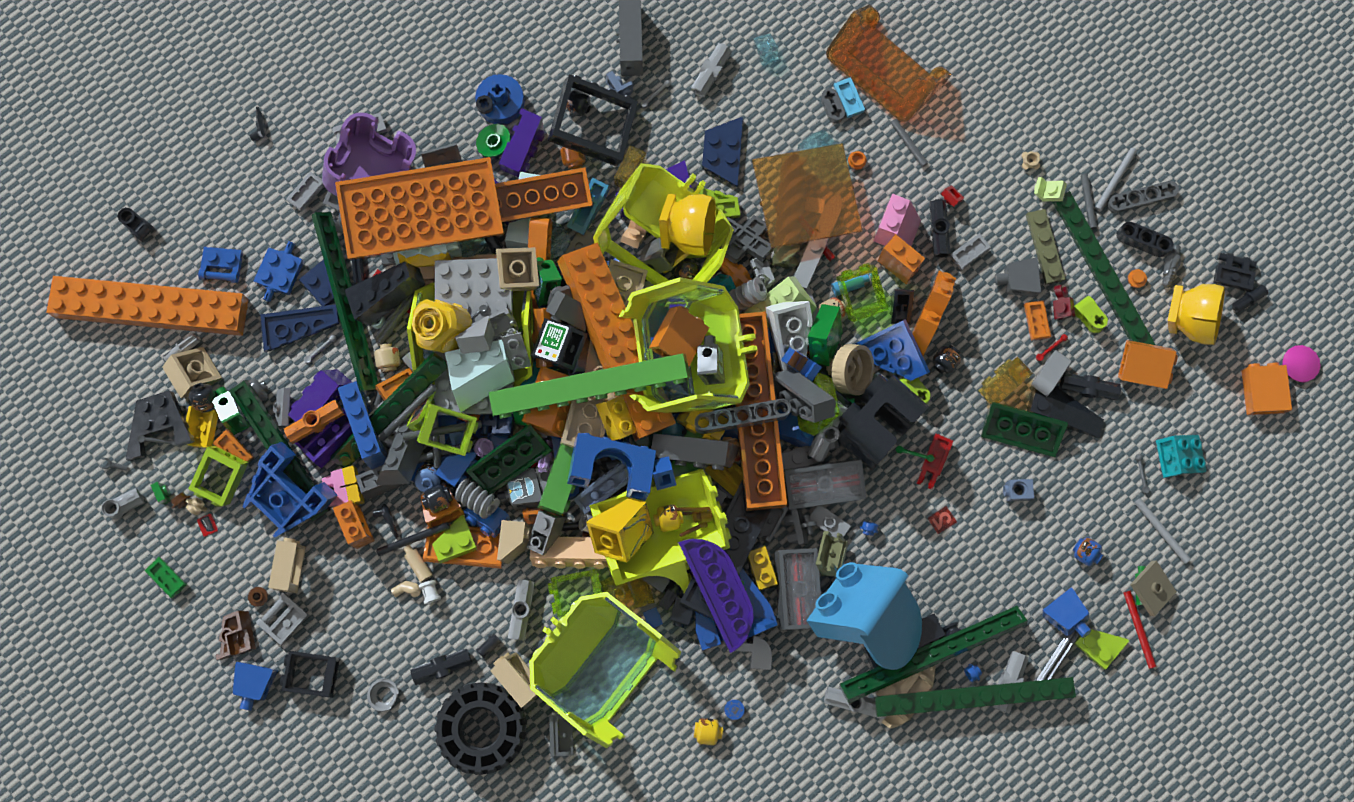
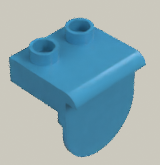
M853 562L844 564L838 569L836 573L837 578L827 592L817 599L816 607L806 621L817 637L863 644L873 660L883 668L895 670L905 666L914 656L922 633L920 608L905 583L909 577L908 574L898 568L862 565Z

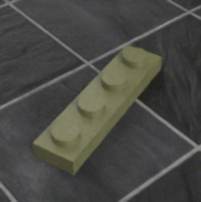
M1046 210L1028 212L1026 219L1045 285L1064 281V273Z

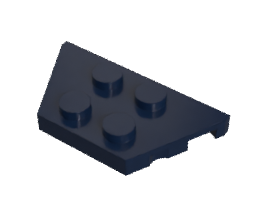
M743 117L705 130L702 169L709 173H714L721 180L728 181L733 187H738Z

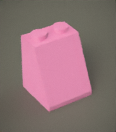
M895 194L891 195L874 237V242L886 246L896 234L908 245L912 246L921 219L910 200Z

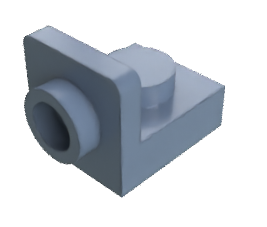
M613 71L606 74V83L610 89L615 90L616 93L621 95H631L633 92L632 81L623 85L621 78L616 76Z

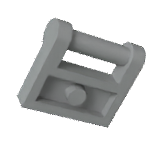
M284 592L281 593L280 599L270 610L256 621L280 645H283L309 616ZM287 604L289 607L270 627L268 622Z

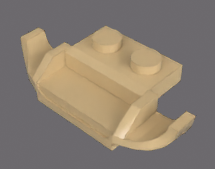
M935 666L879 690L876 695L883 696L931 691L935 680ZM915 713L886 716L881 723L890 729L909 721Z

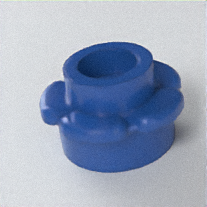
M863 521L860 529H863V534L874 536V533L879 532L877 530L879 525Z
M968 664L964 672L969 681L972 683L976 680L980 681V676L982 675L980 668L977 665Z

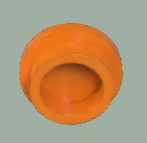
M860 151L852 152L848 157L849 166L855 170L862 169L867 161L866 156Z
M1132 270L1128 275V283L1134 288H1141L1147 282V276L1142 270Z

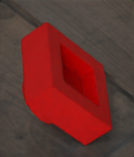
M952 185L945 188L941 193L946 203L953 207L964 199Z

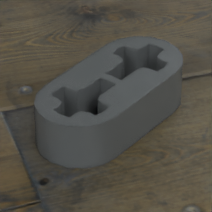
M832 88L825 89L822 92L821 103L826 115L832 123H840L844 118L845 110L839 95ZM828 94L830 97L833 96L832 104L829 99H826V96ZM833 108H835L837 113L840 112L839 117L833 115Z

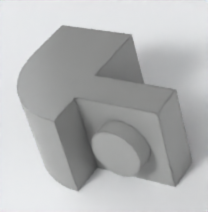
M753 636L752 644H749V640L746 639L735 650L751 652V669L771 670L772 652L768 643L762 638Z

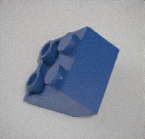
M475 452L466 453L465 456L455 455L446 457L435 474L442 481L457 490L459 484L464 479L470 477L466 469L479 461L480 458Z

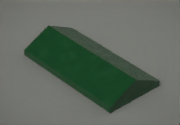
M992 401L986 414L981 437L1056 457L1068 422Z
M529 424L467 468L466 471L490 495L546 456L552 449L539 431Z

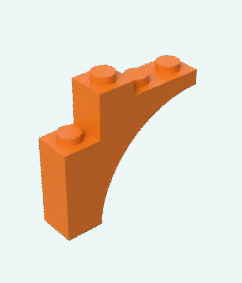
M938 271L926 303L912 331L922 356H924L938 328L941 317L954 290L953 286L956 278L947 272Z

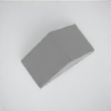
M486 316L457 335L455 339L463 354L490 351L495 332L489 317Z

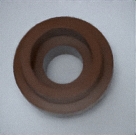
M254 587L248 593V601L253 606H263L268 600V593L262 587ZM256 593H259L261 596L259 600L254 598Z

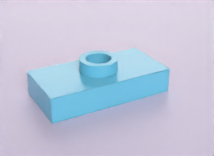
M851 77L834 83V90L839 95L847 119L865 112Z

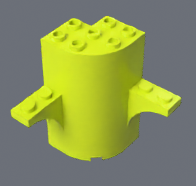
M703 468L675 477L676 486L657 490L652 475L650 493L644 502L647 503L654 533L627 563L605 556L616 586L642 577L662 576L676 582L682 588L683 593H685L692 577L690 573H687V570L690 568L678 542L687 539H704L718 545L723 550L730 548L728 540L731 539L729 529L725 528V524H728L726 515L722 512L719 501H716V497H718L715 485L713 486L710 475H706ZM626 492L589 505L592 517L627 500L629 497H626ZM671 504L680 508L710 507L712 522L707 523L708 527L701 528L680 537V533L699 525L698 522H694L693 515H683L684 523L681 524L680 528L668 532H662L659 526L655 527L653 515L657 514L658 507Z

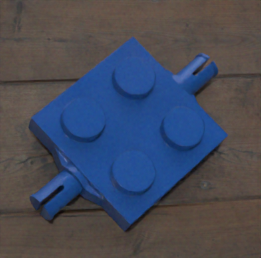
M288 241L284 251L268 247L254 279L256 284L267 289L263 300L271 302L274 292L290 295L304 264L303 259L292 255L295 243Z

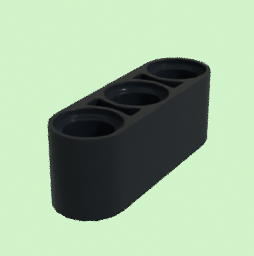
M1130 221L1124 223L1116 232V237L1120 242L1156 257L1165 256L1174 246L1173 240L1170 237ZM1124 229L1128 230L1131 235L1125 234ZM1142 236L1147 238L1148 243L1142 240ZM1159 243L1165 246V250L1160 248Z

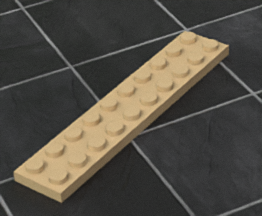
M611 259L608 268L624 305L627 307L630 294L643 289L648 271ZM591 339L585 373L603 369ZM614 393L607 394L608 398L596 400L595 396L589 397L588 402L578 404L576 400L572 401L560 444L574 447L578 433H589L592 436L604 437L606 430L596 404L615 397Z

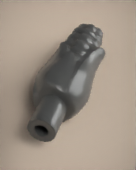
M1174 245L1172 252L1165 259L1162 285L1165 288H1169L1181 263L1179 255L1181 246Z

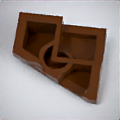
M238 610L223 616L222 632L219 635V641L222 643L220 654H216V660H223L255 650L256 646L249 611Z

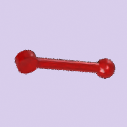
M1066 334L1061 335V338L1042 354H1037L1036 360L1042 361L1045 355L1063 341H1067L1068 336Z

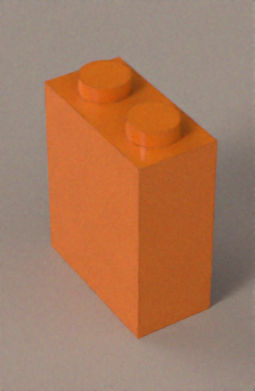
M895 234L883 248L877 261L903 283L907 284L917 273L925 258Z
M672 307L667 312L649 348L661 357L684 353L686 354L689 367L697 353V347L701 345L710 327L705 325L701 318L691 315L686 307Z
M1126 340L1118 378L1123 381L1167 389L1168 384H1171L1173 379V373L1171 372L1173 365L1175 366L1177 363L1178 355L1172 348Z
M1275 362L1268 363L1267 366H1260V363L1249 364L1247 368L1242 370L1247 415L1285 414L1292 410L1287 365H1279V363Z

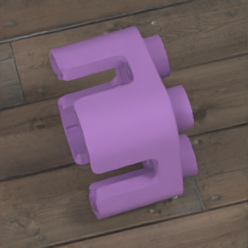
M362 112L352 114L345 120L340 129V137L335 149L329 147L325 153L322 173L323 184L330 193L337 196L335 182L412 170L416 155L414 141L410 136L401 131H398L393 141L377 132L379 120L376 117Z

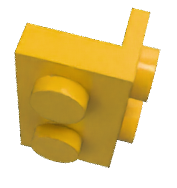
M193 406L188 407L186 422L189 425L188 430L190 434L195 438V442L187 444L188 446L195 448L212 446L219 417L216 410L213 409L210 412L202 413L201 411H196Z

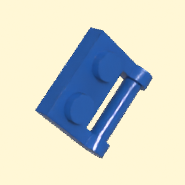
M204 247L201 268L198 272L199 280L216 279L238 283L243 257L242 250ZM209 267H210V268H221V269H232V272H231V273L210 272V271H208V269H209Z

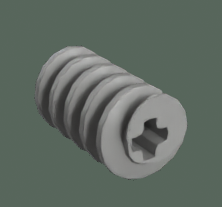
M755 277L753 280L743 283L742 286L732 289L730 296L738 306L740 313L764 301L767 298V288L761 278Z
M469 478L464 479L459 484L455 493V499L473 510L474 513L479 514L483 519L491 516L500 504L498 498L493 501L494 495L490 494L487 496L488 491H482V487H476L474 482L470 483Z

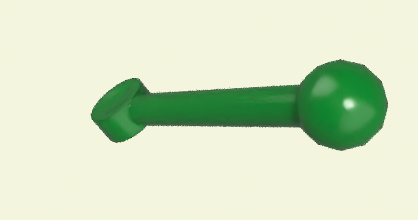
M900 445L896 447V451L899 454L907 453L925 458L929 462L934 461L932 454L924 455L906 450Z

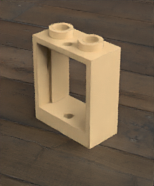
M284 538V541L277 540L268 588L282 592L298 593L306 549L305 546L300 545V541L291 538Z
M517 652L511 655L507 653L493 663L495 667L490 671L521 708L538 697L530 689V668Z

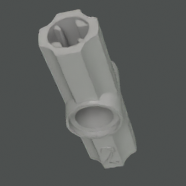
M718 43L709 59L704 61L699 72L700 74L691 87V91L695 95L705 98L714 81L716 82L719 79L723 66L732 53V50L727 45Z
M836 402L835 416L824 419V421L818 424V433L807 453L809 456L816 460L824 461L832 443L839 438V429L842 423L838 419L848 409L847 407ZM831 429L830 433L825 435V432Z
M518 579L508 639L525 641L535 582ZM519 605H525L527 608L526 613L522 616H519L516 612Z
M1012 651L1006 669L1002 672L998 684L1023 682V674L1029 657ZM1013 704L994 705L992 707L1010 714Z
M827 687L824 704L876 717L875 701L873 698L866 696L860 698L859 706L854 709L847 702L840 689Z

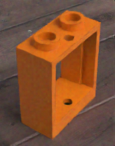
M350 500L333 508L348 545L359 549L375 541L360 505Z

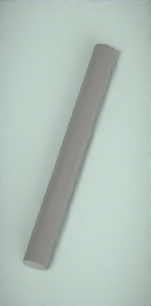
M1130 148L1095 206L1097 211L1101 212L1134 158L1137 152L1135 148Z
M1141 498L1137 499L1134 502L1184 564L1189 562L1191 559L1143 500Z

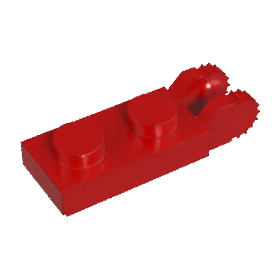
M935 433L926 454H932L934 461L929 462L927 459H924L917 484L921 485L925 479L926 472H929L933 475L928 483V488L933 489L937 477L941 474L953 440Z

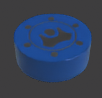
M730 700L726 703L724 712L728 718L737 720L744 714V705L739 700Z

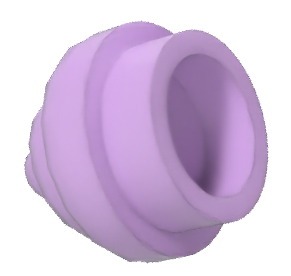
M485 438L477 440L474 444V451L480 458H483L494 449L493 443Z

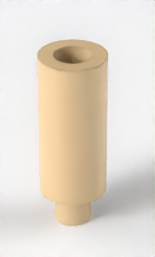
M410 544L403 548L406 553L404 557L420 583L431 578L433 574L426 563L423 562L417 549L413 550Z

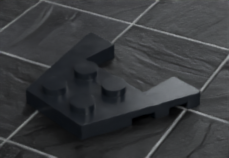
M168 390L136 401L126 453L127 461L146 457L144 442L140 443L137 441L138 435L148 437L174 429L175 445L183 446L195 442L194 436L188 430L189 425L184 421L181 414L182 410L174 392Z

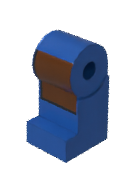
M791 347L788 348L781 359L810 381L814 380L821 369L820 365Z

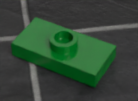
M158 557L144 570L172 599L188 585L161 557Z

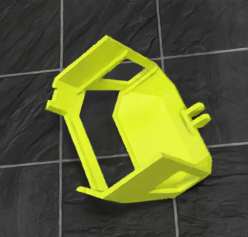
M641 163L620 189L593 236L594 243H598L602 254L606 251L622 263L647 270L646 280L653 285L669 281L612 241L608 226L623 208L626 217L654 237L659 238V218L667 195L676 194V202L689 195L699 194L706 182L702 180L693 190L689 186L696 179L695 174L692 173L684 183L661 166ZM717 206L714 234L704 233V235H713L708 255L697 256L690 254L686 257H707L702 268L692 280L707 283L722 266L734 229L723 211ZM701 288L686 293H698ZM664 299L662 306H666L668 303H686L688 299Z

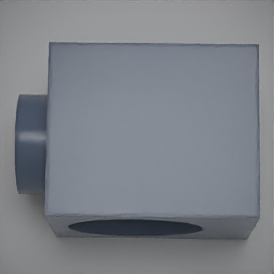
M1033 479L1009 480L1005 482L1003 495L1007 498V502L1031 501L1034 499ZM1014 486L1021 488V495H1017L1014 492Z

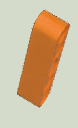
M531 217L529 222L528 248L535 247L536 258L541 257L544 260H550L552 220L550 218ZM531 291L533 309H536L538 305L533 294L534 291Z

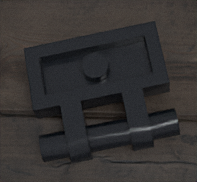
M1219 252L1217 260L1224 261V264L1219 263L1216 265L1213 283L1248 292L1252 291L1256 272L1249 271V267L1255 269L1257 261L1250 260L1249 257L1245 256L1241 258L1234 256L1232 253L1227 252L1224 254ZM1232 263L1240 265L1241 268L1233 267Z

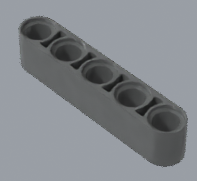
M778 399L701 413L695 418V429L700 434H708L784 420L790 414L791 404L785 399ZM783 405L786 407L787 412L780 414L777 412L776 407ZM765 409L768 414L766 417H759L757 410ZM744 412L747 414L748 419L741 421L738 419L737 414ZM720 416H726L729 421L727 424H720L717 419ZM705 419L709 422V426L701 428L698 422Z

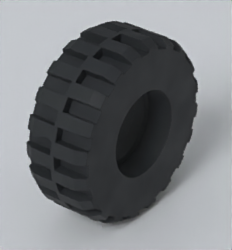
M484 682L467 684L452 692V695L442 703L443 706L436 716L437 723L434 732H436L437 739L435 740L437 746L442 751L441 754L444 759L446 758L454 768H458L461 772L467 774H490L505 768L521 752L527 736V719L525 718L523 707L519 706L505 688ZM477 709L491 711L496 715L500 723L498 738L493 744L484 748L472 746L463 735L465 718Z

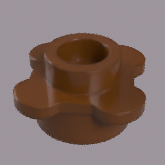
M184 492L178 494L171 500L173 504L172 509L178 507L180 510L188 504L186 500L190 499L191 496H186Z

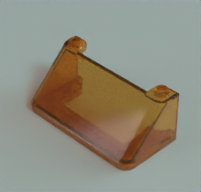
M869 4L852 12L827 48L826 56L831 63L849 78L851 77L852 81L901 122H906L933 97L952 74L940 66L934 68L929 74L876 28L880 15Z

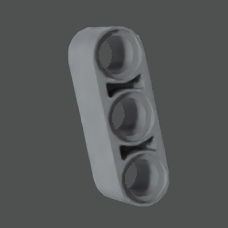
M1055 350L1047 359L1031 383V386L1047 397L1062 377L1071 360Z

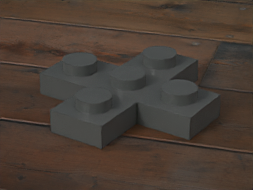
M755 215L744 226L727 217L734 231L725 258L736 264L747 252L763 262L773 251L774 247L761 238L768 230L769 224Z

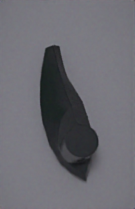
M256 107L257 131L249 135L252 141L264 138L266 134L264 118L259 107Z
M383 504L381 509L373 510L374 518L383 516L392 534L397 539L398 534L389 507Z

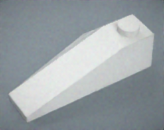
M809 301L782 302L765 307L781 371L792 368L781 360L789 347L804 356L807 355L809 345L808 334L813 322Z

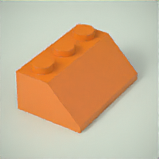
M541 366L535 383L567 377L568 375ZM568 401L569 405L557 407V404L549 405L550 409L538 411V408L530 409L531 413L524 414L522 421L528 425L531 424L544 435L562 438L572 401Z

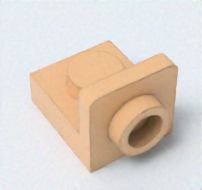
M630 220L629 226L622 235L620 242L638 249L647 231Z

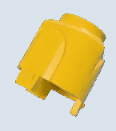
M426 299L420 302L413 310L412 320L417 345L423 349L440 353L459 349L455 337L472 326V318L467 311L468 309L463 308L459 304H451L435 299V301Z

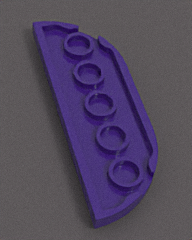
M704 539L680 541L678 544L721 636L729 652L732 653L745 642L753 624V608L748 594L730 557L721 547Z

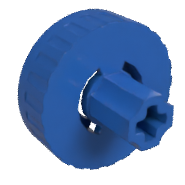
M498 74L487 77L479 84L476 90V100L478 97L486 95L492 99V103L495 105L489 114H481L486 121L492 124H509L521 115L519 114L521 108L524 109L525 100L521 86L508 75ZM486 101L481 103L482 108L488 107Z

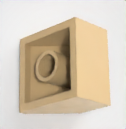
M535 247L496 249L500 289L533 291L539 287Z
M204 347L172 354L162 366L181 399L189 397V392L195 384L213 385L222 379Z
M502 520L497 560L509 564L527 549L526 547L532 532V527L526 522Z

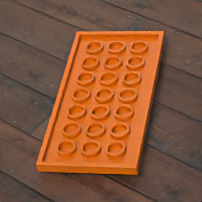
M490 157L335 182L349 260L504 234Z

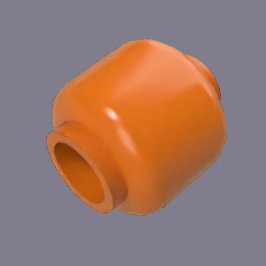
M562 147L560 150L562 163L568 169L583 167L586 155Z

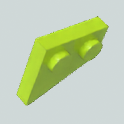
M704 187L699 192V194L714 197L716 206L723 211L726 218L740 217L738 197L725 195L723 192L712 191Z
M461 515L450 526V529L446 530L432 544L439 564L477 550L464 515Z
M1091 629V632L1086 637L1082 638L1079 635L1075 645L1103 670H1106L1129 640Z

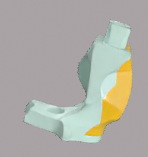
M455 242L394 252L393 255L396 265L405 261L415 267L435 266V261L453 260L452 258L460 257L462 252L460 244Z

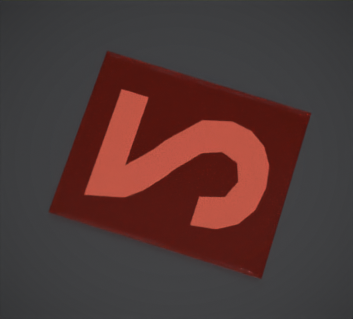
M947 506L927 518L937 534L957 522Z

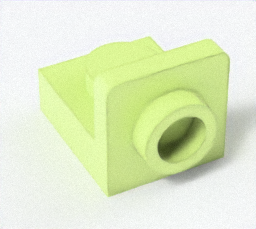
M1038 177L1034 194L1043 202L1063 201L1067 183L1064 181H1046L1043 177Z

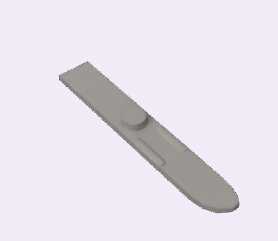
M839 194L834 195L827 202L794 276L806 290L842 209V200Z

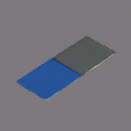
M650 590L636 595L647 624L652 628L662 625V619Z

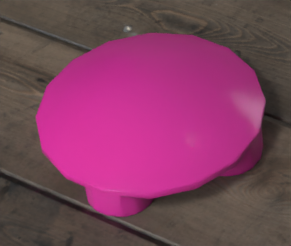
M1304 345L1288 349L1282 361V365H1287L1288 376L1302 383L1314 379L1321 367L1317 353Z

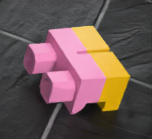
M355 466L332 471L331 475L322 478V482H325L330 488H334V492L338 495L329 507H336L350 500L358 505L365 504L363 494L356 479V476L359 474Z

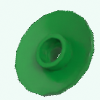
M491 124L485 127L476 139L478 152L484 157L490 158L503 154L507 142L511 141L510 132L501 124Z

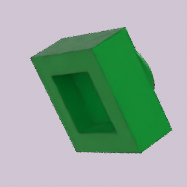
M160 482L150 485L158 503L165 505L171 502L169 497L171 492L167 485Z

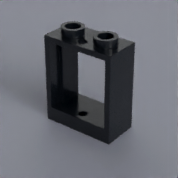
M289 651L284 658L286 669L285 674H282L280 679L281 691L333 698L340 658ZM297 657L327 661L322 691L292 687Z

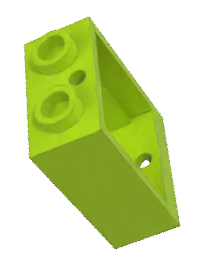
M429 403L417 441L421 444L465 456L466 452H470L472 447L470 439L472 433L475 434L477 431V418ZM437 412L468 420L459 448L429 439Z
M217 446L207 447L188 489L193 491L194 495L199 498L211 500V504L217 507L229 505L249 462ZM212 459L234 469L222 497L200 486Z

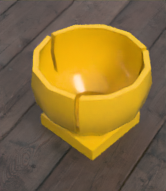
M668 194L659 218L661 248L669 249L670 243L673 242L682 252L697 256H707L712 245L713 235H704V233L714 234L716 221L715 198L704 194H695L676 202V194Z
M1201 284L1188 291H1184L1183 286L1175 285L1168 316L1169 333L1177 334V331L1180 330L1191 341L1204 345H1215L1223 312L1225 287L1216 284Z

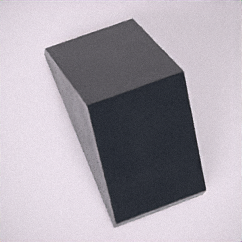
M894 289L891 295V324H897L903 320L910 324L914 290Z

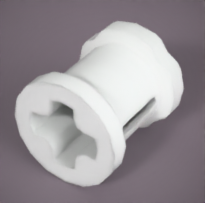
M435 580L419 585L425 598L424 604H430L441 599L435 587Z

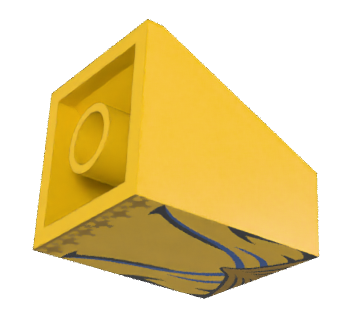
M628 498L586 522L594 552L626 563L654 533L647 503L633 498Z

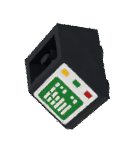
M544 318L531 356L561 369L574 371L588 334L571 326Z

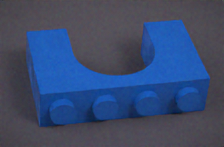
M357 381L339 387L338 391L362 460L371 470L384 465L387 452L372 425L369 416L372 409L367 395Z
M578 433L574 442L567 484L587 488L591 480L593 463L602 457H613L620 460L628 470L629 479L626 497L646 501L651 488L656 450L646 446L631 445L628 442L613 441L607 437L592 436L589 433Z

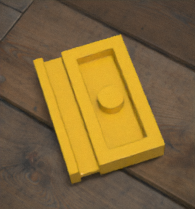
M733 463L731 468L724 467V471L714 470L709 465L704 470L732 496L735 495L743 480L742 468L736 463Z

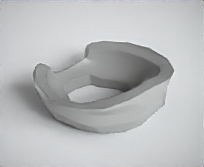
M377 679L368 689V703L376 711H387L396 702L399 690L391 679ZM388 687L394 693L390 703H382L377 699V692L380 688Z

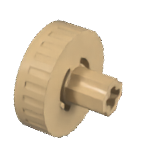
M845 344L837 351L830 366H826V371H828L829 375H832L834 386L840 393L861 395L871 384L874 374V360L871 351L866 346Z

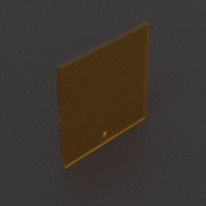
M843 143L752 159L761 201L760 206H762L771 248L863 231Z

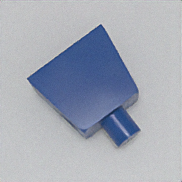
M1072 587L1043 609V618L1066 636L1076 631L1084 638L1091 632V629L1085 624L1089 620V612Z
M236 662L233 695L242 696L240 709L252 711L254 699L260 701L266 699L278 670Z

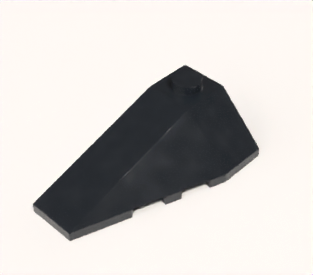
M1056 386L1047 397L1034 387L1032 389L1026 411L1068 422L1067 429L1100 438L1104 419Z

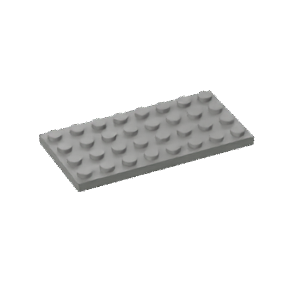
M497 258L435 261V299L451 304H459L463 308L468 309L467 311L470 316L477 312L481 305H486L488 308L487 312L479 314L472 320V323L506 308L513 313V291L500 289ZM435 352L446 361L445 353ZM447 368L435 380L437 388L435 405L460 412L452 392ZM513 382L502 389L512 388ZM489 396L479 403L470 406L462 413L467 415L493 414ZM438 412V416L448 415L442 412Z

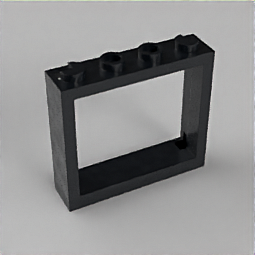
M569 74L563 83L548 141L617 167L623 161L638 101L634 100L631 96L616 93L613 89L603 88L595 82L585 81L580 76ZM571 88L628 109L617 151L560 130Z

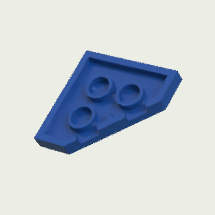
M906 320L855 343V345L866 346L871 351L875 365L893 374L896 373L904 376L905 379L910 381L930 372Z

